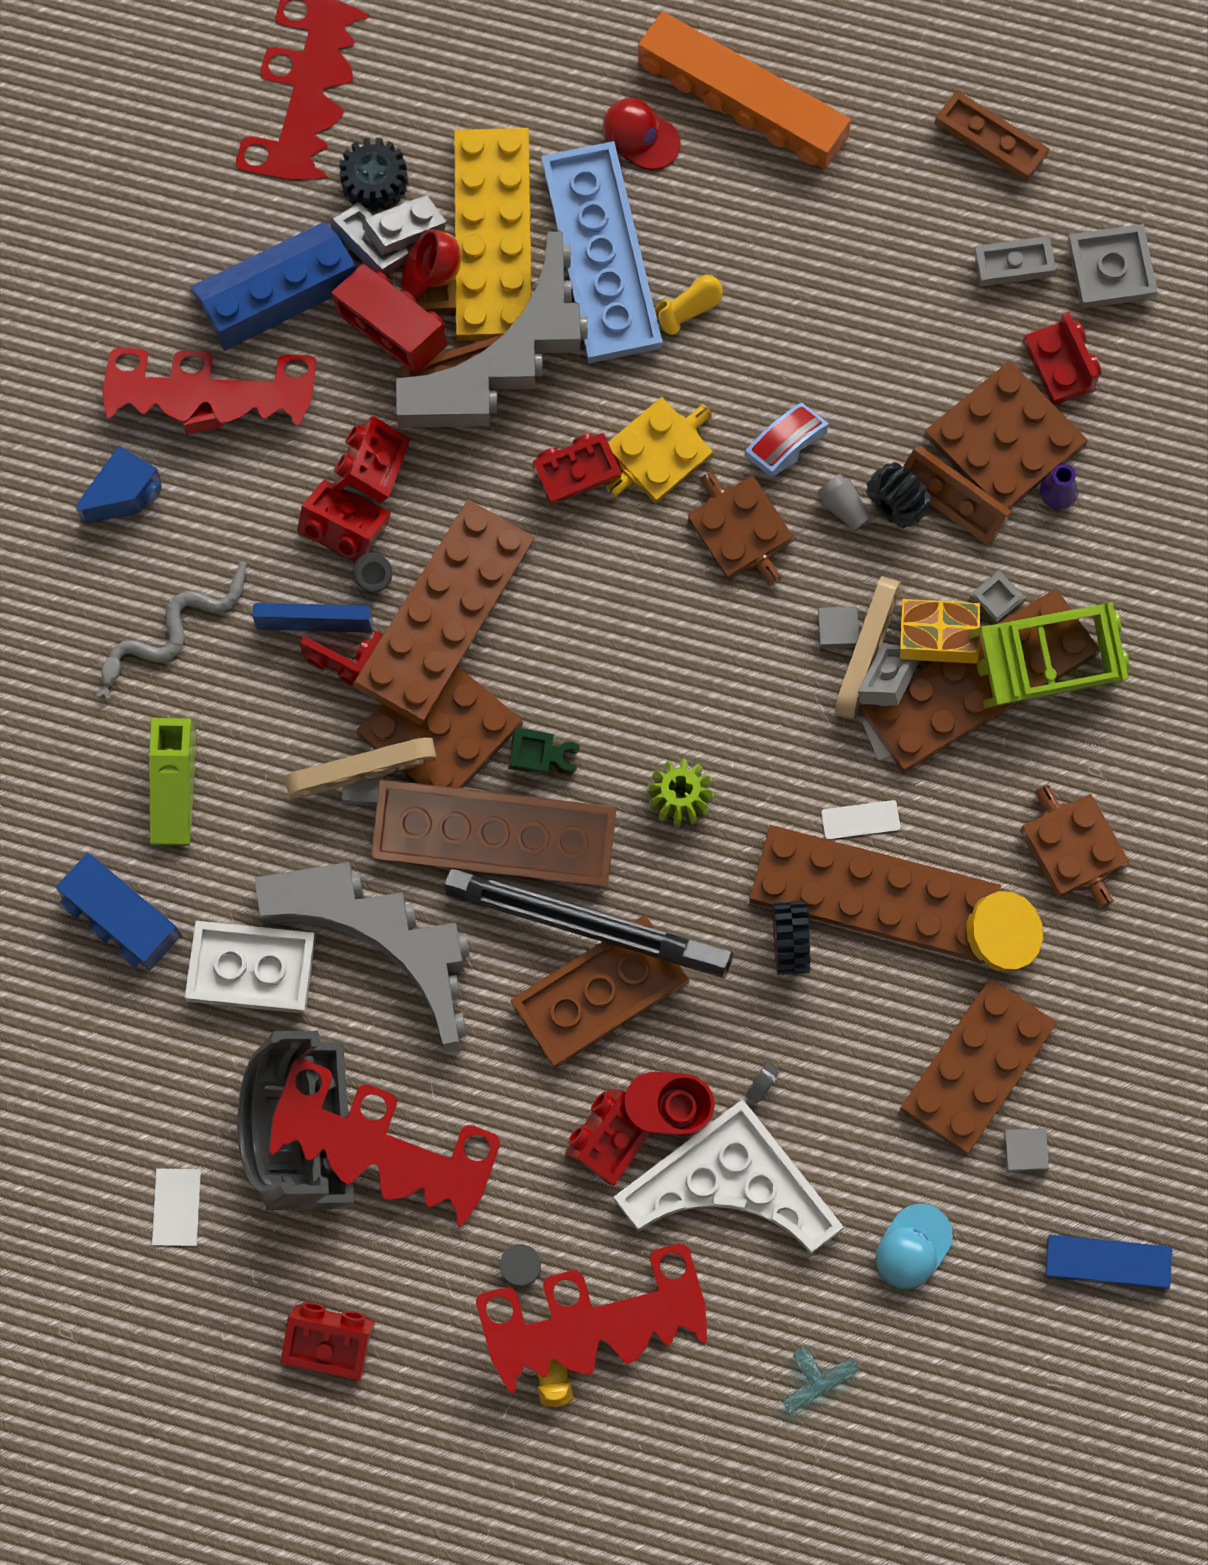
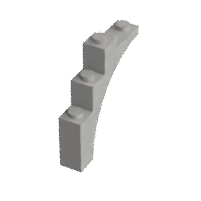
M563 231L547 232L545 261L538 285L523 313L502 337L482 353L455 367L424 376L396 378L398 428L490 426V413H497V390L535 389V376H543L542 353H580V339H588L587 316H580V303H572L571 280L564 281L563 268H571L570 245H563Z
M349 862L254 877L259 914L264 926L303 924L326 927L354 936L383 952L406 972L425 997L438 1024L445 1053L461 1050L459 1038L467 1037L463 1013L455 1014L453 999L460 998L457 974L449 976V973L464 971L462 958L470 957L467 935L458 934L456 923L409 930V928L417 927L413 903L405 904L403 892L356 899L364 897L360 873H352Z

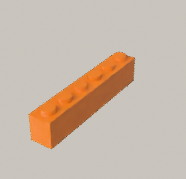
M664 11L659 14L638 43V62L647 72L652 75H661L672 81L678 90L684 93L691 92L698 96L711 109L715 111L722 110L731 115L742 127L746 129L753 128L764 134L773 145L781 148L786 147L797 153L798 157L808 165H817L826 170L849 137L851 118Z

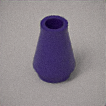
M1060 464L1056 466L1040 486V496L1043 502L1053 509H1066L1077 500L1076 473L1070 465Z

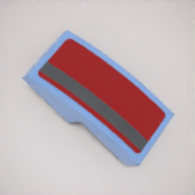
M801 402L763 431L745 450L744 456L767 475L773 477L798 462L800 450L825 436L829 423Z

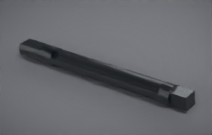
M451 869L444 883L446 895L725 979L732 964L733 952L456 869Z

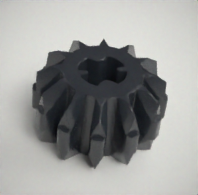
M886 463L871 476V479L866 484L867 490L865 492L867 497L872 500L871 505L877 508L879 515L885 516L889 523H895L898 527H911L915 522H919L931 507L930 501L932 498L930 493L926 491L927 486L918 479V475H914L908 467H902L899 463Z

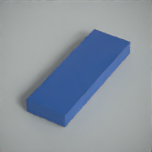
M289 603L253 604L252 617L257 630L372 633L373 629L372 613L368 606Z
M1048 1235L1045 1267L1046 1278L1166 1290L1170 1288L1171 1246Z

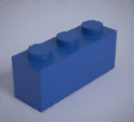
M89 852L81 858L55 887L63 898L59 904L76 919L80 914L92 923L88 927L89 930L101 941L107 943L111 939L119 945L121 949L117 953L134 968L141 964L150 971L181 937L179 930L170 920Z

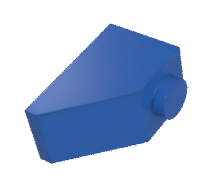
M118 446L75 505L81 521L90 524L141 513L146 504H152L160 494L162 481L156 467Z

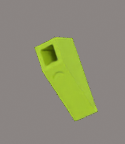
M151 718L149 750L151 845L190 846L197 732L190 718Z

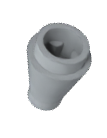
M841 474L836 475L817 492V495L822 499L820 504L850 526L854 532L872 518L850 479L845 480Z

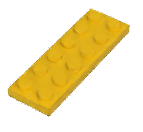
M529 128L454 130L455 238L461 250V264L456 276L457 341L486 340L505 334L523 313L532 297Z

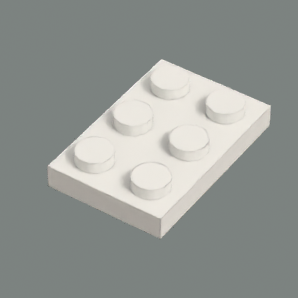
M196 921L185 992L186 1002L306 1014L316 940L315 933Z

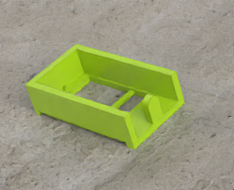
M1113 602L987 625L968 631L970 639L981 637L985 659L977 662V670L980 676L989 675L993 698L983 701L984 708L1098 687L1129 679L1127 673L1130 667L1127 652L1122 649L1119 635L1122 628L1121 619L1117 611H1114ZM1093 616L1105 674L1055 683L1054 679L1057 676V672L1051 665L1043 625ZM1036 627L1045 666L1043 675L1048 681V685L1030 688L1018 630Z

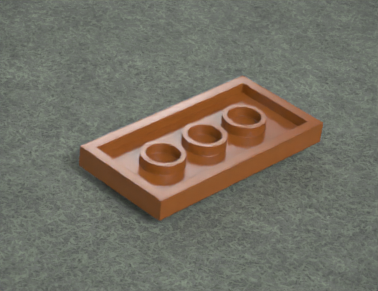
M646 915L633 922L655 929ZM601 942L512 998L511 1004L555 1069L689 984V979L680 965Z
M989 978L900 1107V1111L967 1156L1058 1022L992 978Z

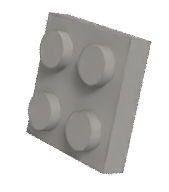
M1144 224L1069 234L1068 246L1081 309L1156 299L1158 290Z

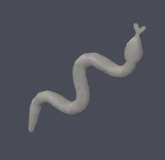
M244 561L239 563L234 579L229 587V594L223 599H213L200 592L185 591L172 598L166 607L165 622L169 634V642L166 646L156 648L135 640L122 641L116 645L110 652L109 658L102 665L101 676L104 687L97 693V696L105 695L107 699L111 698L108 688L121 672L120 659L123 655L130 653L145 660L159 663L170 661L181 652L185 636L180 613L184 607L190 605L215 613L231 609L239 600L243 591L246 563Z

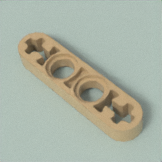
M881 576L837 698L836 715L853 720L858 715L861 707L858 690L881 644H883L898 601L901 581Z
M418 738L291 772L284 776L288 797L300 798L422 766L435 761L437 755L432 738Z

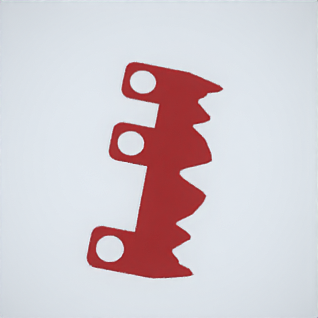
M280 0L275 16L277 23L309 30L303 52L275 46L270 47L265 52L260 75L263 79L294 85L279 141L254 136L244 137L241 140L235 163L237 168L243 171L290 180L323 179L327 177L326 174L315 168V163L310 157L326 149L328 145L316 136V133L332 127L345 112L341 106L323 94V90L353 81V73L349 62L338 49L355 45L354 39L349 35L345 27L352 24L355 20H363L370 16L366 12L337 0H301L307 6V14L301 20L293 21L284 14V7L291 0ZM276 55H286L291 59L293 66L288 74L277 76L269 69L270 60ZM253 144H260L268 151L267 160L258 166L250 165L244 158L245 150Z
M116 348L109 353L102 394L105 413L109 419L114 416L118 408L131 403L141 414H146L154 404H157L168 416L185 422L203 402H208L220 423L238 419L256 407L262 419H267L279 409H283L288 415H291L293 423L298 426L312 400L317 361L311 355L285 354L277 360L274 382L210 379L213 360L211 353L207 351L183 350L174 355L170 378L145 377L148 352L144 349ZM123 354H134L139 358L140 363L134 370L122 371L116 367L115 361ZM197 356L204 361V367L201 371L190 374L181 370L180 362L186 357ZM301 360L308 365V371L301 377H290L285 374L284 366L289 361Z
M298 1059L292 1064L273 1115L270 1141L271 1155L277 1153L283 1144H289L294 1140L299 1141L305 1158L308 1161L315 1158L324 1149L331 1169L347 1185L352 1183L370 1165L376 1164L379 1170L383 1199L404 1198L424 1188L427 1207L431 1208L445 1199H450L453 1208L457 1210L456 1223L460 1228L464 1225L483 1196L500 1146V1140L496 1134L473 1125H466L460 1131L451 1159L386 1134L397 1105L396 1097L392 1093L369 1084L361 1085L356 1092L348 1117L344 1118L321 1109L332 1081L330 1070L305 1059ZM311 1069L319 1074L321 1087L317 1093L305 1095L297 1089L295 1084L296 1076L302 1070ZM368 1095H378L385 1101L386 1112L379 1120H369L361 1112V1102ZM473 1135H480L489 1143V1154L481 1161L471 1160L464 1151L465 1141Z
M675 1244L655 1249L651 1253L650 1263L659 1291L592 1308L582 1273L572 1270L549 1276L544 1280L543 1288L552 1318L525 1325L518 1296L514 1289L504 1287L481 1293L476 1299V1307L490 1358L508 1391L512 1395L515 1392L516 1377L521 1374L524 1366L529 1367L542 1377H547L551 1358H554L568 1370L581 1374H592L598 1344L601 1340L606 1341L623 1362L628 1365L634 1362L646 1350L652 1332H655L666 1345H670L679 1326H683L689 1331H694L699 1341L706 1344V1305L689 1248L684 1244ZM676 1253L684 1259L686 1270L680 1278L669 1279L661 1272L660 1262L666 1254ZM562 1280L573 1281L579 1288V1299L572 1306H562L554 1298V1288ZM495 1297L506 1298L512 1305V1316L505 1323H495L487 1315V1304Z

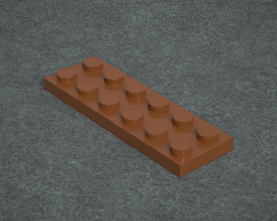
M467 499L359 673L353 688L422 726L532 545L535 537Z
M1057 588L997 624L1072 609ZM1079 619L1043 625L1051 665L1057 672L1055 681L1099 655L1100 649ZM1037 628L1018 630L1030 688L1048 685V681L1043 675L1045 666ZM981 637L979 661L985 659ZM935 661L913 674L898 706L864 704L861 706L860 711L904 774L1022 701L984 708L983 701L993 698L989 675L980 676L977 670V663Z
M380 779L371 858L607 887L617 807Z
M770 825L749 903L773 909V903L805 901L808 918L981 963L982 961L974 955L968 942L966 923L969 914H972L975 908L974 905L979 899L1000 891L1001 885Z

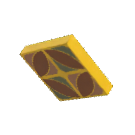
M902 599L900 659L976 664L979 661L980 637L970 639L968 631L980 627V603Z

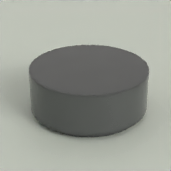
M370 552L361 555L355 561L352 574L354 581L361 589L375 593L384 590L390 584L393 571L391 564L384 556Z
M766 1062L745 1096L756 1103H760L777 1078L779 1069Z
M523 1244L511 1246L501 1257V1274L510 1285L527 1287L533 1284L540 1275V1257L530 1246Z

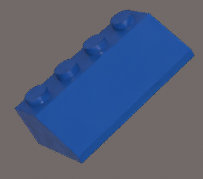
M322 222L190 288L225 351L331 299V292L348 278L356 268L339 236L325 222Z

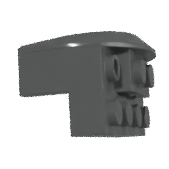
M274 1031L252 1055L241 1083L237 1131L239 1151L245 1173L254 1188L265 1199L266 1210L345 1209L354 1203L353 1182L347 1185L340 1180L331 1169L324 1149L310 1161L306 1160L304 1155L302 1162L299 1141L294 1140L289 1144H283L277 1153L271 1155L270 1141L273 1115L283 1090H263L266 1086H285L292 1064L298 1059H305L329 1069L332 1074V1081L321 1109L347 1118L348 1104L343 1042H319L318 1031ZM305 1069L298 1073L295 1084L302 1094L313 1095L321 1087V1078L314 1070ZM271 1173H292V1174H271Z

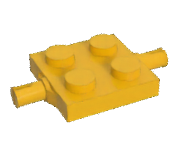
M663 397L659 398L608 442L622 472L621 478L605 485L608 493L611 492V496L616 498L632 484L634 487L643 490L657 504L712 457L713 451L699 437L696 430L708 418L712 417L709 409L706 410V406L701 404L685 418L677 413Z

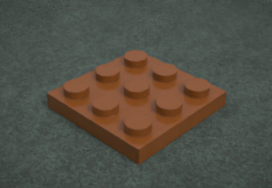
M1010 360L928 427L924 434L931 444L963 477L1009 510L1038 487L1053 472L1056 466L1065 464L1081 451L1088 442V439Z
M458 666L422 726L381 704L356 731L357 735L375 750L413 739L432 738L437 759L431 763L400 772L413 783L464 788L512 737L515 727L520 728L523 722L522 719Z

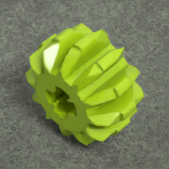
M684 758L681 759L680 768L677 769L674 768L670 761L665 762V773L655 770L652 773V779L655 783L647 786V794L653 797L649 801L650 809H661L659 820L662 822L666 821L671 815L674 816V826L676 827L681 826L682 817H687L688 822L692 825L697 823L696 812L701 815H707L709 806L705 802L714 800V791L707 789L712 784L711 776L700 777L702 773V766L700 764L688 770V763ZM678 787L685 788V798H676Z

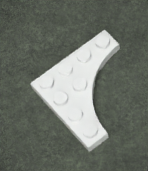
M743 1099L614 1196V1201L638 1232L651 1223L680 1211L704 1207L732 1208L761 1216L775 1223L791 1234L812 1254L844 1228Z

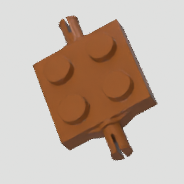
M713 471L707 473L708 478L706 475H703L700 478V482L711 497L704 505L690 512L687 516L727 580H731L744 571L758 568L768 586L774 585V580L776 583L780 581L782 576L771 562V559L777 551L792 543L794 538L755 477L751 475L737 485L724 489Z
M1049 785L1037 789L1034 794L1040 801L1045 813L1040 818L1023 825L1020 832L1056 897L1061 898L1073 891L1089 889L1099 909L1112 904L1114 899H1112L1103 881L1109 874L1126 867L1130 861L1092 794L1072 803L1059 804Z

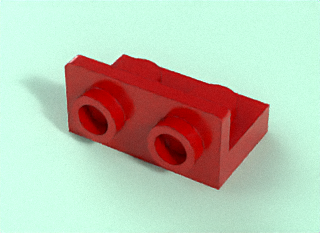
M1069 311L1061 314L1059 323L1026 334L1023 339V343L1045 391L1054 406L1095 391L1099 375H1101V367L1095 354H1089L1084 344L1086 342L1084 329L1079 321L1074 322Z
M375 416L370 417L361 426L356 424L349 432L345 441L349 445L348 450L341 456L334 468V473L337 474L333 488L340 492L350 484L379 503L384 502L390 495L411 439Z
M604 432L595 436L593 433L581 435L572 441V445L558 450L557 447L544 450L537 455L536 460H533L532 466L535 478L539 479L550 506L617 480L622 476V472Z
M324 479L301 506L297 532L346 558L356 561L361 555L369 553L371 544L388 525L391 512L345 489L338 492L333 488V483Z
M608 1089L607 1092H602L594 1100L591 1106L592 1114L585 1124L578 1126L570 1135L568 1140L570 1146L566 1150L565 1155L571 1160L579 1161L607 1184L615 1186L650 1133L637 1128L629 1120L624 1107L626 1092Z
M305 1302L301 1305H295L288 1316L280 1364L361 1381L375 1321L368 1320L364 1314L355 1311H344L341 1314L326 1311V1308L318 1303Z

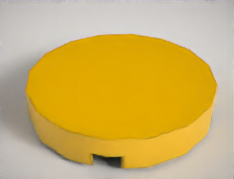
M998 891L979 899L975 904L976 906L972 914H969L966 923L967 939L974 955L980 961L984 960L990 965V968L996 971L1011 972L1030 964L1039 954L1043 941L1042 922L1037 910L1025 897L1014 892Z

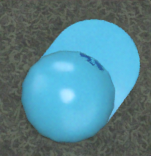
M914 1204L904 1208L897 1214L881 1238L875 1252L876 1268L880 1277L888 1285L900 1290L914 1289L924 1285L932 1277L952 1243V1227L945 1214L928 1204Z

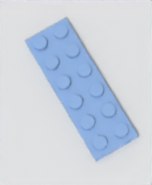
M614 141L541 156L557 231H563V245H570L571 268H566L568 278L571 280L574 303H580V316H587L588 339H583L588 364L662 349V338Z

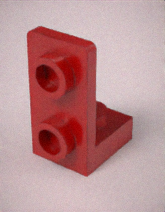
M376 631L370 641L367 639L363 641L356 654L355 659L358 661L357 663L306 636L301 638L299 644L306 662L321 670L326 666L338 672L337 676L343 682L353 686L356 678L384 634Z

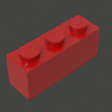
M362 264L331 292L337 315L414 374L421 371L448 346L444 331L446 326L440 316L433 311H425L418 305L416 299L407 291L400 292L392 286L387 276L380 271L375 273Z

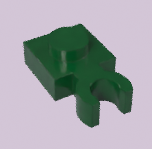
M515 727L512 735L508 769L547 775L549 765H554L559 772L572 774L577 770V765L566 763L563 759V753L577 754L580 745L574 742H565L560 746L552 745L554 734Z

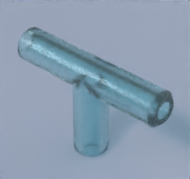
M803 1346L793 1353V1357L809 1383L785 1397L783 1404L789 1413H793L857 1373L859 1366L853 1358L849 1357L823 1374L808 1348Z

